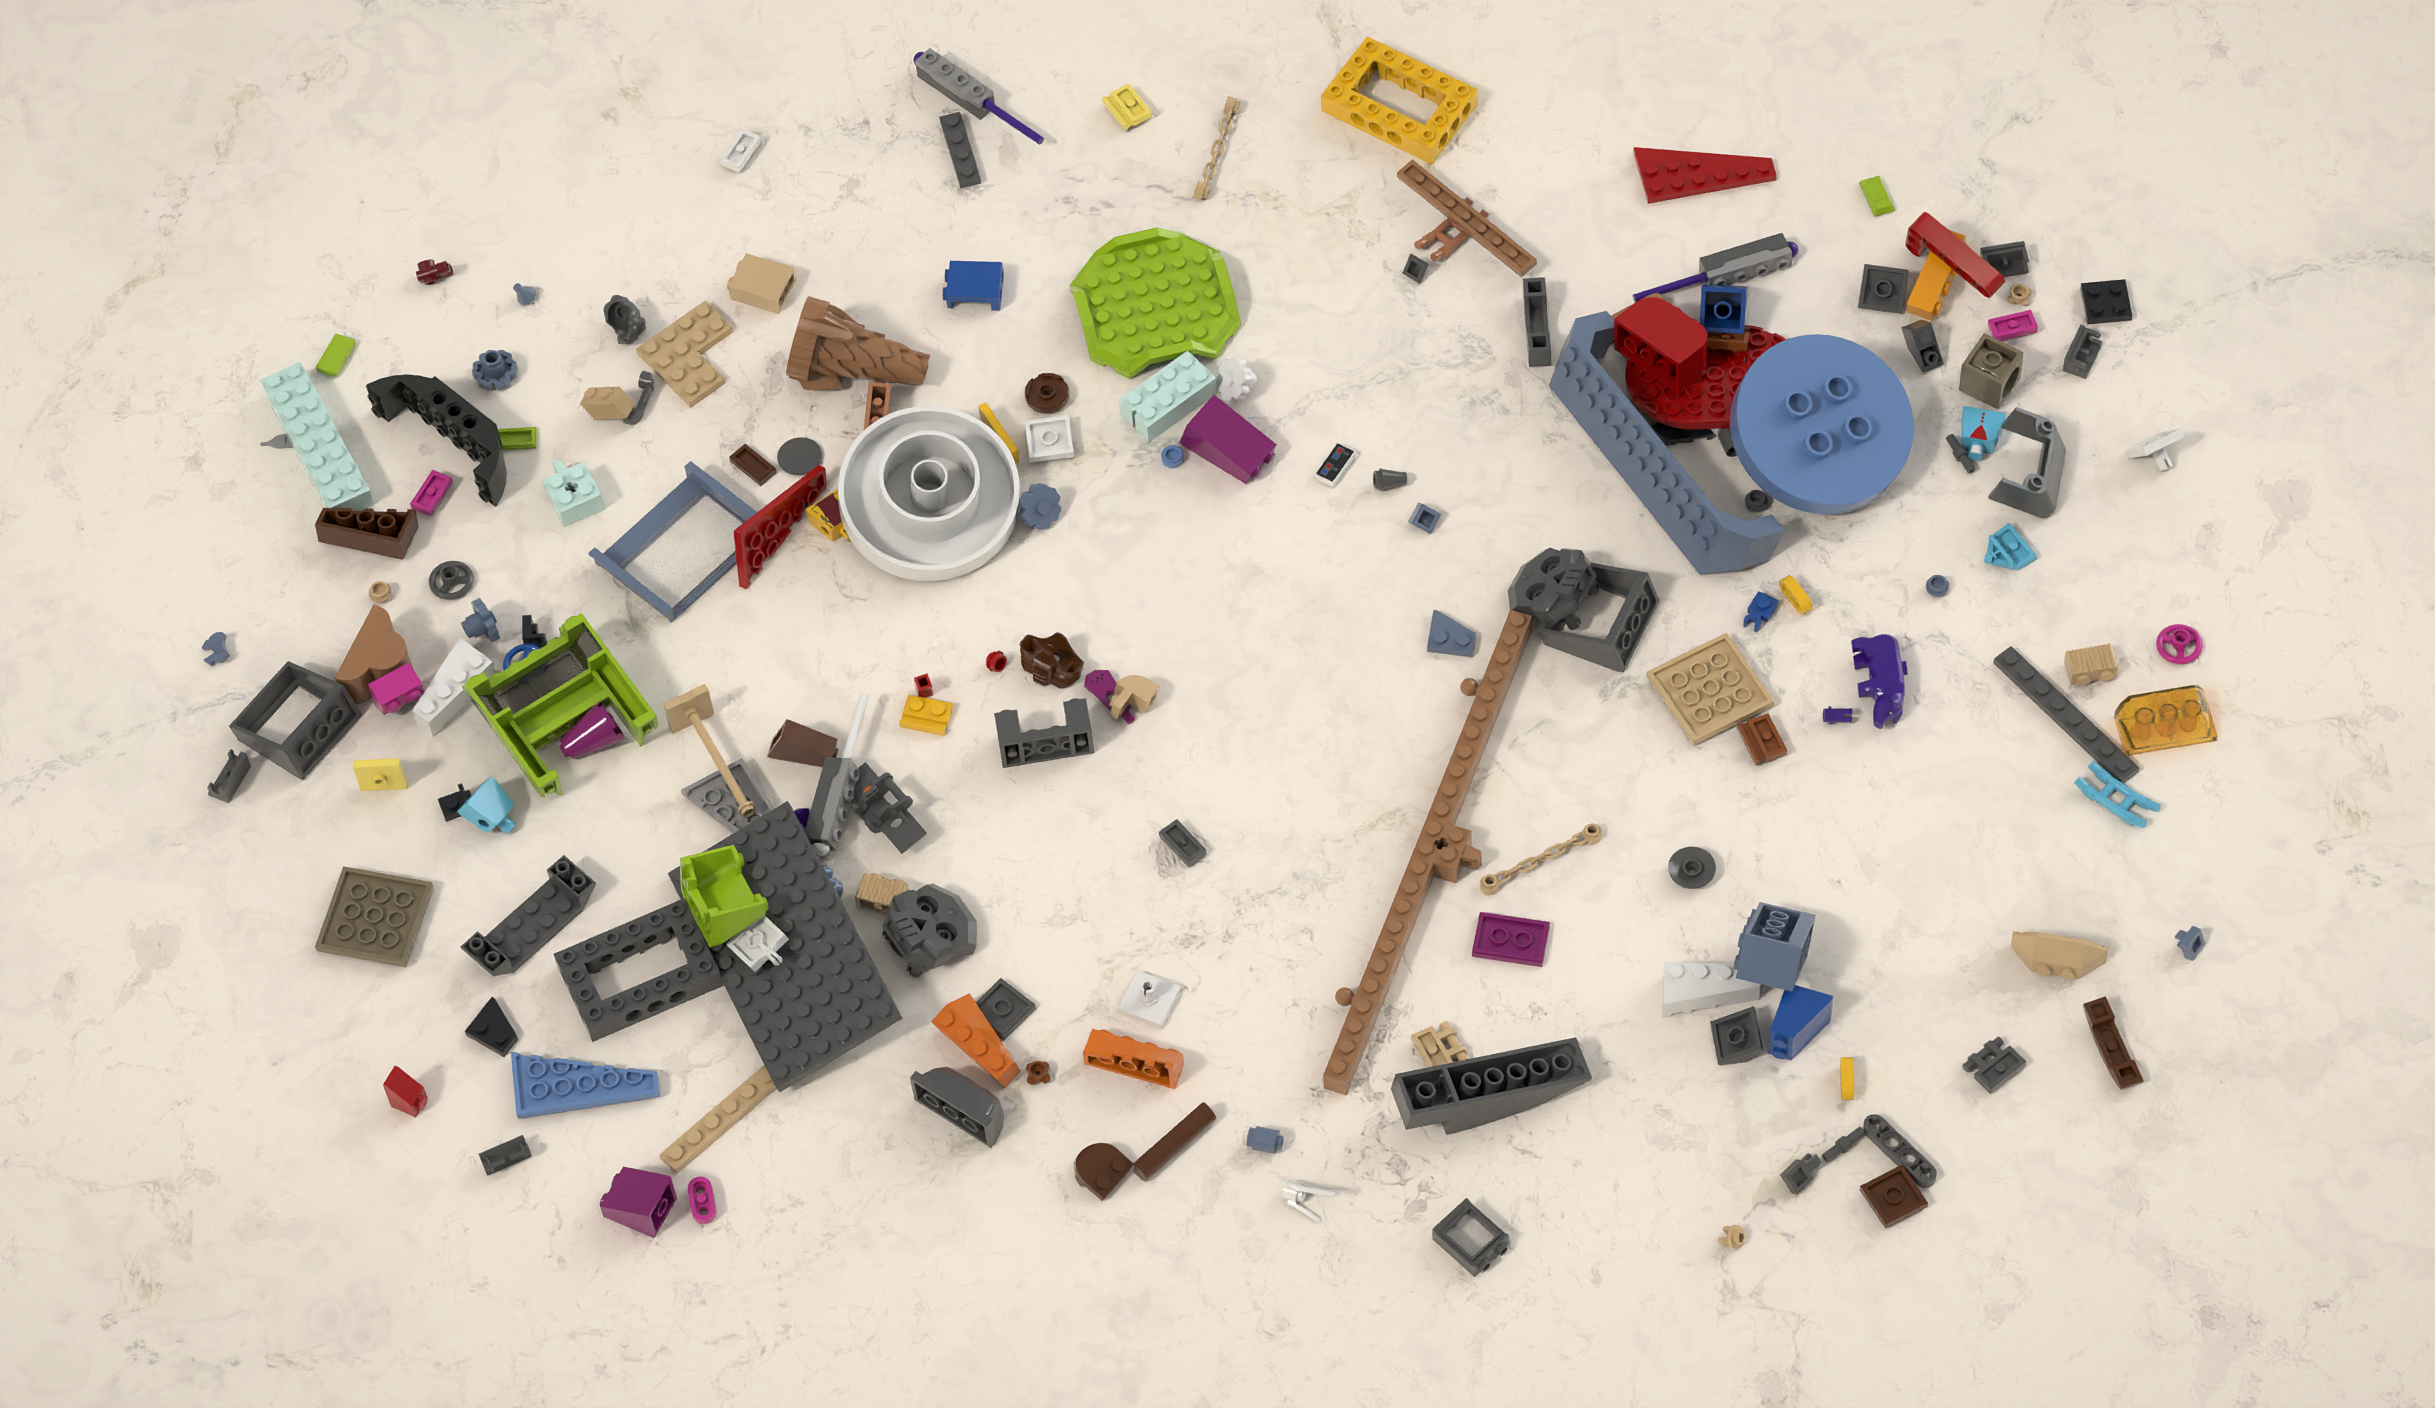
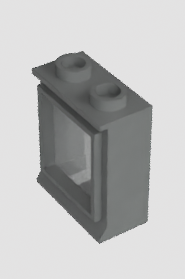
M1465 1198L1432 1229L1433 1241L1474 1277L1479 1272H1485L1490 1267L1491 1261L1497 1256L1501 1257L1509 1248V1234H1506L1468 1198Z

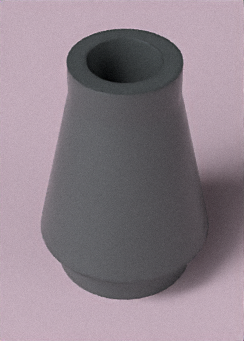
M1379 468V470L1373 472L1374 488L1382 491L1407 485L1406 472Z

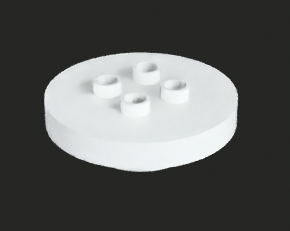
M919 406L888 414L868 426L856 438L847 451L841 466L838 481V502L840 517L848 537L858 551L871 563L901 578L916 581H943L971 573L990 561L1002 549L1014 529L1018 516L1020 481L1010 450L997 433L985 423L955 409L938 406Z

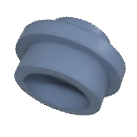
M1933 575L1926 582V591L1931 596L1942 597L1949 590V583L1942 575Z

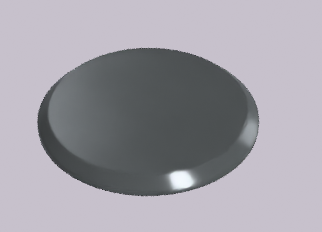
M804 437L788 440L780 447L777 454L779 466L785 472L792 475L807 474L819 465L822 459L819 445L815 441Z

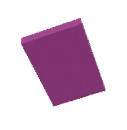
M1480 912L1472 957L1542 967L1550 922Z

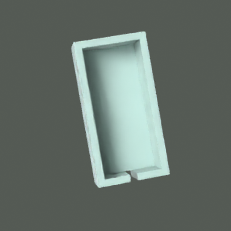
M1186 351L1119 399L1120 415L1132 427L1136 426V431L1150 442L1209 400L1213 395H1216V377L1189 351Z

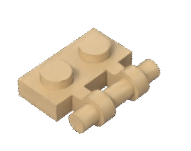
M1447 1021L1439 1025L1441 1031L1436 1033L1433 1026H1430L1411 1035V1040L1426 1067L1452 1063L1454 1058L1459 1061L1468 1059L1466 1055L1467 1050L1463 1044L1459 1043L1456 1038L1457 1033L1455 1029L1450 1027ZM1442 1042H1448L1451 1048L1446 1050Z

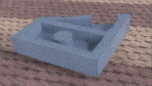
M1433 610L1427 652L1473 657L1476 633L1441 612Z

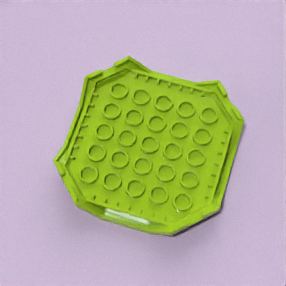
M1156 227L1116 236L1092 254L1070 284V291L1076 303L1090 361L1103 367L1105 365L1116 369V373L1128 379L1133 378L1150 364L1178 358L1186 351H1189L1192 355L1217 359L1224 350L1225 343L1230 337L1234 336L1241 326L1234 290L1223 256L1218 250L1179 232Z

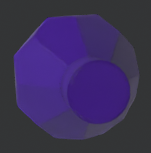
M797 808L794 812L805 831L810 814L809 808Z

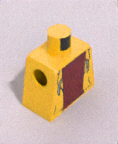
M838 489L806 509L808 522L831 541H836L844 536L848 542H851L840 517Z

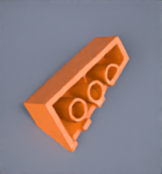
M970 993L948 1003L931 1021L940 1032L1004 1088L1021 1071Z
M1092 1029L1083 1051L1085 1065L1171 1089L1176 1088L1184 1067L1183 1054L1175 1049L1160 1048L1151 1042L1142 1043L1135 1041L1129 1036L1113 1035L1107 1030Z

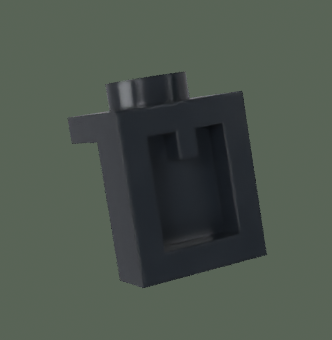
M522 615L523 643L534 644L542 648L548 643L545 633H539L538 624L533 622L532 615Z
M462 783L458 784V792L438 799L446 822L461 817L457 811L471 796L470 790H464Z

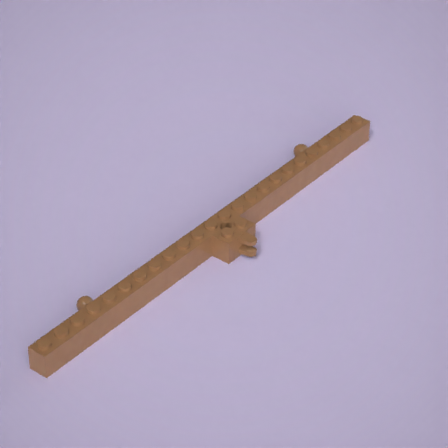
M1510 610L1481 684L1478 685L1477 681L1473 678H1466L1461 682V692L1466 696L1476 694L1356 995L1347 987L1338 989L1335 994V1000L1339 1005H1352L1323 1074L1324 1089L1347 1095L1433 878L1436 877L1457 883L1463 867L1476 870L1482 866L1481 851L1471 847V830L1454 825L1531 635V615Z

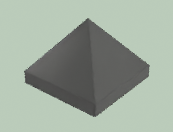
M1410 254L1402 274L1421 284L1429 264Z

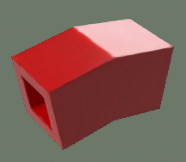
M928 673L914 677V685L918 697L927 698L933 696L932 684Z

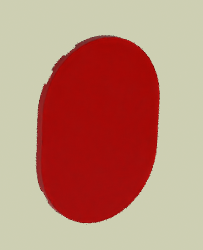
M1745 325V327H1750L1747 351L1733 352L1725 349L1710 350L1707 348V371L1705 375L1680 395L1628 360L1625 370V385L1628 396L1644 415L1670 427L1681 429L1730 428L1731 405L1741 380L1758 357L1766 350L1786 339L1777 333L1772 334L1763 331L1761 327Z

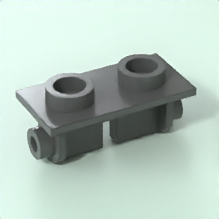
M523 1135L478 1154L487 1176L532 1157Z

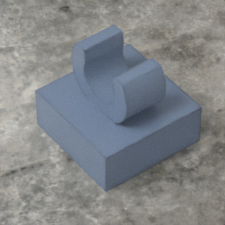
M2192 926L2188 932L2179 930L2175 935V939L2180 940L2177 946L2182 949L2184 958L2193 961L2205 945L2201 929Z

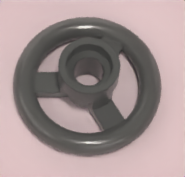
M443 562L431 572L429 587L433 594L441 599L453 600L460 598L471 589L474 581L473 572L463 562ZM457 568L463 570L466 576H459ZM439 573L443 581L440 589L437 588L435 583ZM456 584H465L459 591L447 593L450 587Z

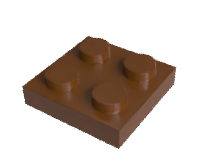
M1903 1165L1860 1186L1861 1193L1885 1229L1928 1207L1927 1200Z

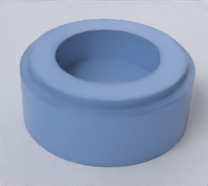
M1175 445L1165 447L1161 453L1162 463L1168 468L1181 466L1184 462L1183 450Z

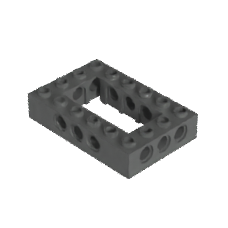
M684 898L553 954L557 968L592 1042L724 986L721 980V973ZM674 931L679 949L684 952L687 961L686 965L601 1001L589 973H598L602 968L616 962L619 964L623 962V959L632 955L645 953L644 950L658 944H666L671 940L672 932Z

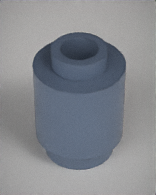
M1256 1126V1128L1250 1127L1247 1136V1146L1252 1147V1150L1276 1154L1277 1150L1282 1148L1284 1137L1280 1135V1130Z

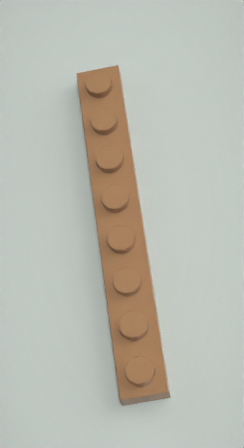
M1413 159L1397 172V177L1521 278L1537 265L1535 257Z

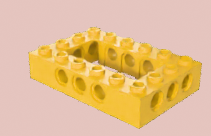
M1368 36L1321 94L1322 112L1431 165L1478 105L1476 88ZM1378 69V76L1385 81L1387 79L1399 85L1403 90L1408 89L1418 94L1420 98L1424 97L1435 102L1439 107L1424 125L1359 94L1360 90L1365 84L1370 82V77Z

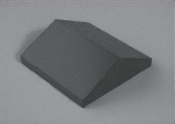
M1864 264L1858 308L1902 314L1909 270Z
M1754 1006L1710 1021L1717 1062L1720 1066L1748 1062L1763 1051Z

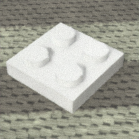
M1069 415L1024 421L1030 463L1074 457Z

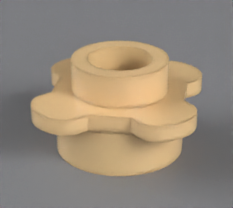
M2024 284L2012 285L2009 289L2011 293L2007 301L2010 304L2016 303L2027 306L2029 304L2028 297L2032 292L2031 289Z

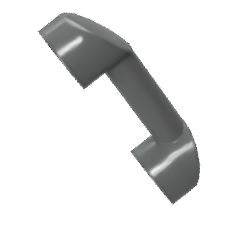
M641 372L638 386L644 390L636 408L633 407L628 417L623 419L624 424L634 425L643 417L644 410L654 391L651 372Z

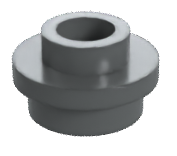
M1752 490L1745 497V506L1753 512L1762 511L1767 506V496L1760 490Z

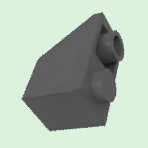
M1919 320L1901 327L1907 348L1922 372L1944 364L1931 322Z

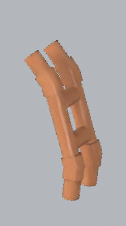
M1468 197L1464 200L1470 206L1474 203ZM1484 209L1480 212L1485 218L1490 215ZM1447 218L1432 232L1416 241L1414 246L1416 249H1421L1433 244L1436 239L1442 242L1444 246L1430 255L1431 260L1435 262L1449 256L1469 235ZM1451 226L1460 231L1453 239L1444 234Z

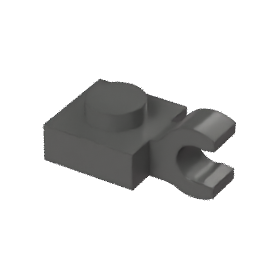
M1808 1153L1801 1160L1796 1159L1780 1176L1792 1194H1799L1814 1179L1810 1173L1822 1162L1816 1154L1812 1157Z

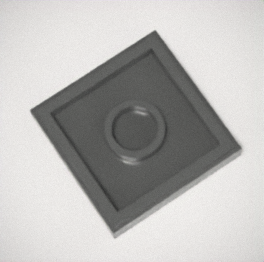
M1002 978L976 1002L998 1037L1003 1041L1036 1009V1005Z

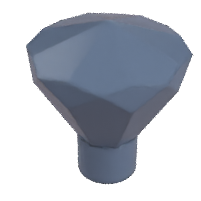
M519 283L513 286L517 301L521 305H529L533 302L536 290L532 286H522Z

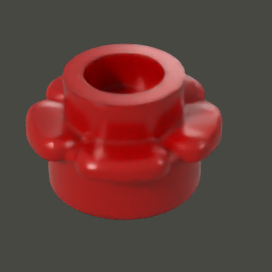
M1000 650L989 653L986 658V667L992 672L1002 671L1007 664V658Z

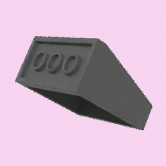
M1591 563L1592 569L1597 575L1595 579L1601 585V590L1626 598L1606 639L1562 632L1566 624L1563 619L1556 623L1541 622L1538 632L1546 646L1624 673L1660 600L1648 573Z
M287 661L229 727L238 741L295 777L304 780L362 714L344 685ZM298 687L321 700L281 745L256 734Z

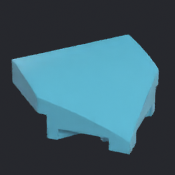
M2010 523L1993 535H1989L1987 554H1985L1984 559L1985 563L2018 571L2037 559L2036 554Z

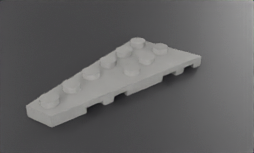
M742 758L727 766L747 801L754 803L755 813L752 816L745 818L739 814V804L719 770L681 789L684 797L732 833L737 832L775 809Z

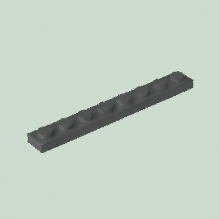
M2012 646L1994 658L1993 664L2097 763L2110 773L2112 777L2124 784L2139 773L2140 767Z

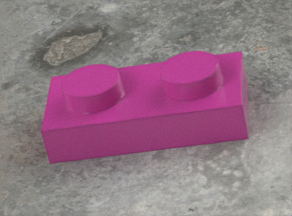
M2031 310L1988 320V327L1992 337L1999 341L2037 333L2038 326Z
M432 470L411 501V509H416L418 512L431 516L452 485V477Z

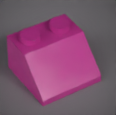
M410 663L368 684L373 703L383 715L398 711L401 706L418 700L424 693L423 685Z

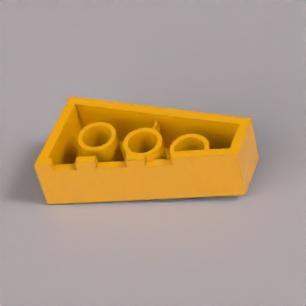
M1949 230L1966 244L1965 235ZM1931 251L1907 302V312L1933 321L1935 315L1940 314L1943 306L1942 301L1948 295L1951 283L1957 273Z

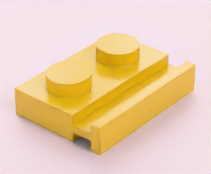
M908 695L902 712V718L899 721L900 727L944 736L953 711V703Z

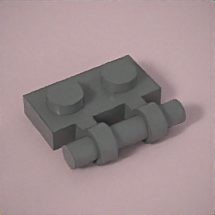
M2000 1037L1986 1042L1983 1045V1049L1978 1053L1971 1054L1968 1057V1061L1962 1065L1966 1072L1971 1071L1973 1068L1978 1069L1974 1073V1079L1990 1094L2026 1066V1060L2010 1045L2003 1051L2000 1049L2004 1044ZM1988 1056H1994L1988 1063L1984 1061Z

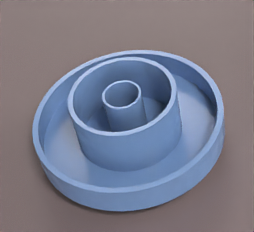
M1813 334L1784 340L1766 350L1757 358L1741 380L1734 394L1730 412V430L1733 445L1742 466L1752 480L1768 495L1800 511L1814 514H1839L1869 504L1878 498L1898 476L1911 451L1914 420L1909 398L1895 373L1882 359L1853 341L1831 335Z

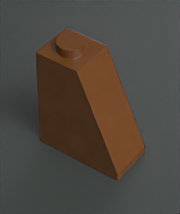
M786 719L774 735L767 757L823 767L825 757L836 758L839 750L835 748L838 739Z

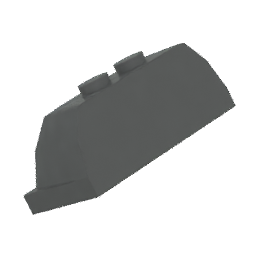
M950 1067L933 1068L924 1074H920L917 1071L913 1073L910 1080L914 1100L988 1147H993L999 1138L1004 1123L1003 1108L995 1095Z

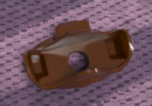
M1056 632L1046 638H1039L1028 634L1020 641L1022 667L1026 672L1033 674L1034 682L1042 686L1050 683L1058 688H1066L1081 677L1084 661L1075 653L1063 634ZM1054 655L1059 657L1060 660L1058 662Z

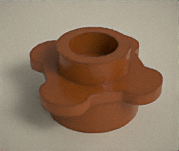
M1034 1061L1027 1064L1028 1084L1034 1085L1039 1082L1046 1084L1050 1081L1051 1078L1048 1075L1050 1066L1047 1062Z

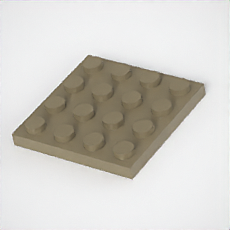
M343 866L315 945L316 951L407 967L434 887L433 883Z

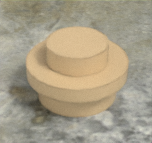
M383 581L373 583L369 589L370 599L375 603H384L392 595L391 587Z

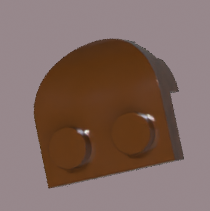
M1095 1143L1084 1148L1075 1158V1179L1081 1187L1084 1185L1103 1201L1132 1168L1134 1163L1113 1145Z

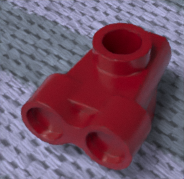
M429 259L417 264L419 270L416 271L417 279L420 283H425V285L435 284L438 282V278H445L454 274L451 264H448L447 261L435 265V261Z

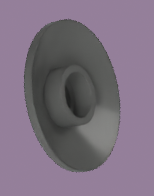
M1684 847L1672 855L1669 860L1668 871L1670 877L1677 885L1687 889H1698L1712 881L1716 872V864L1711 854L1699 847ZM1694 870L1696 873H1689L1688 871Z

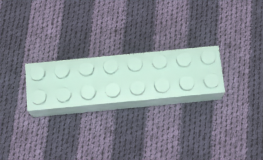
M301 361L260 379L265 396L287 434L324 507L352 508L353 511H362L373 506L374 502L370 490Z

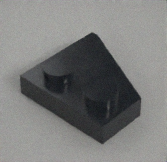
M1658 422L1652 425L1653 431L1666 446L1676 445L1677 443H1690L1696 438L1706 437L1707 440L1714 438V432L1711 429H1681Z
M493 997L490 998L465 1030L466 1036L502 1057L506 1056L518 1040L515 1031Z

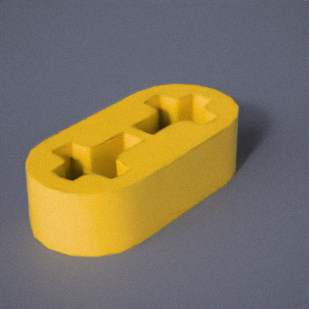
M1791 575L1779 580V587L1782 593L1799 614L1803 615L1812 610L1813 605L1810 598Z
M1840 1057L1841 1100H1854L1853 1057Z

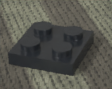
M2125 279L2081 283L2080 290L2087 325L2132 321V311Z

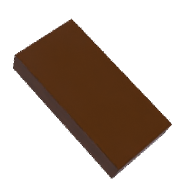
M747 444L741 446L729 457L731 463L759 486H762L777 473L774 466Z

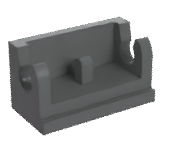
M2024 241L1980 249V257L1995 268L2003 277L2027 274L2029 271L2027 265L2029 258Z
M2080 324L2064 358V372L2084 379L2087 378L2102 346V341L2098 340L2101 336L2099 332Z
M232 749L227 754L229 759L214 784L210 782L207 787L209 796L227 803L231 801L251 767L246 753L240 752L236 756Z

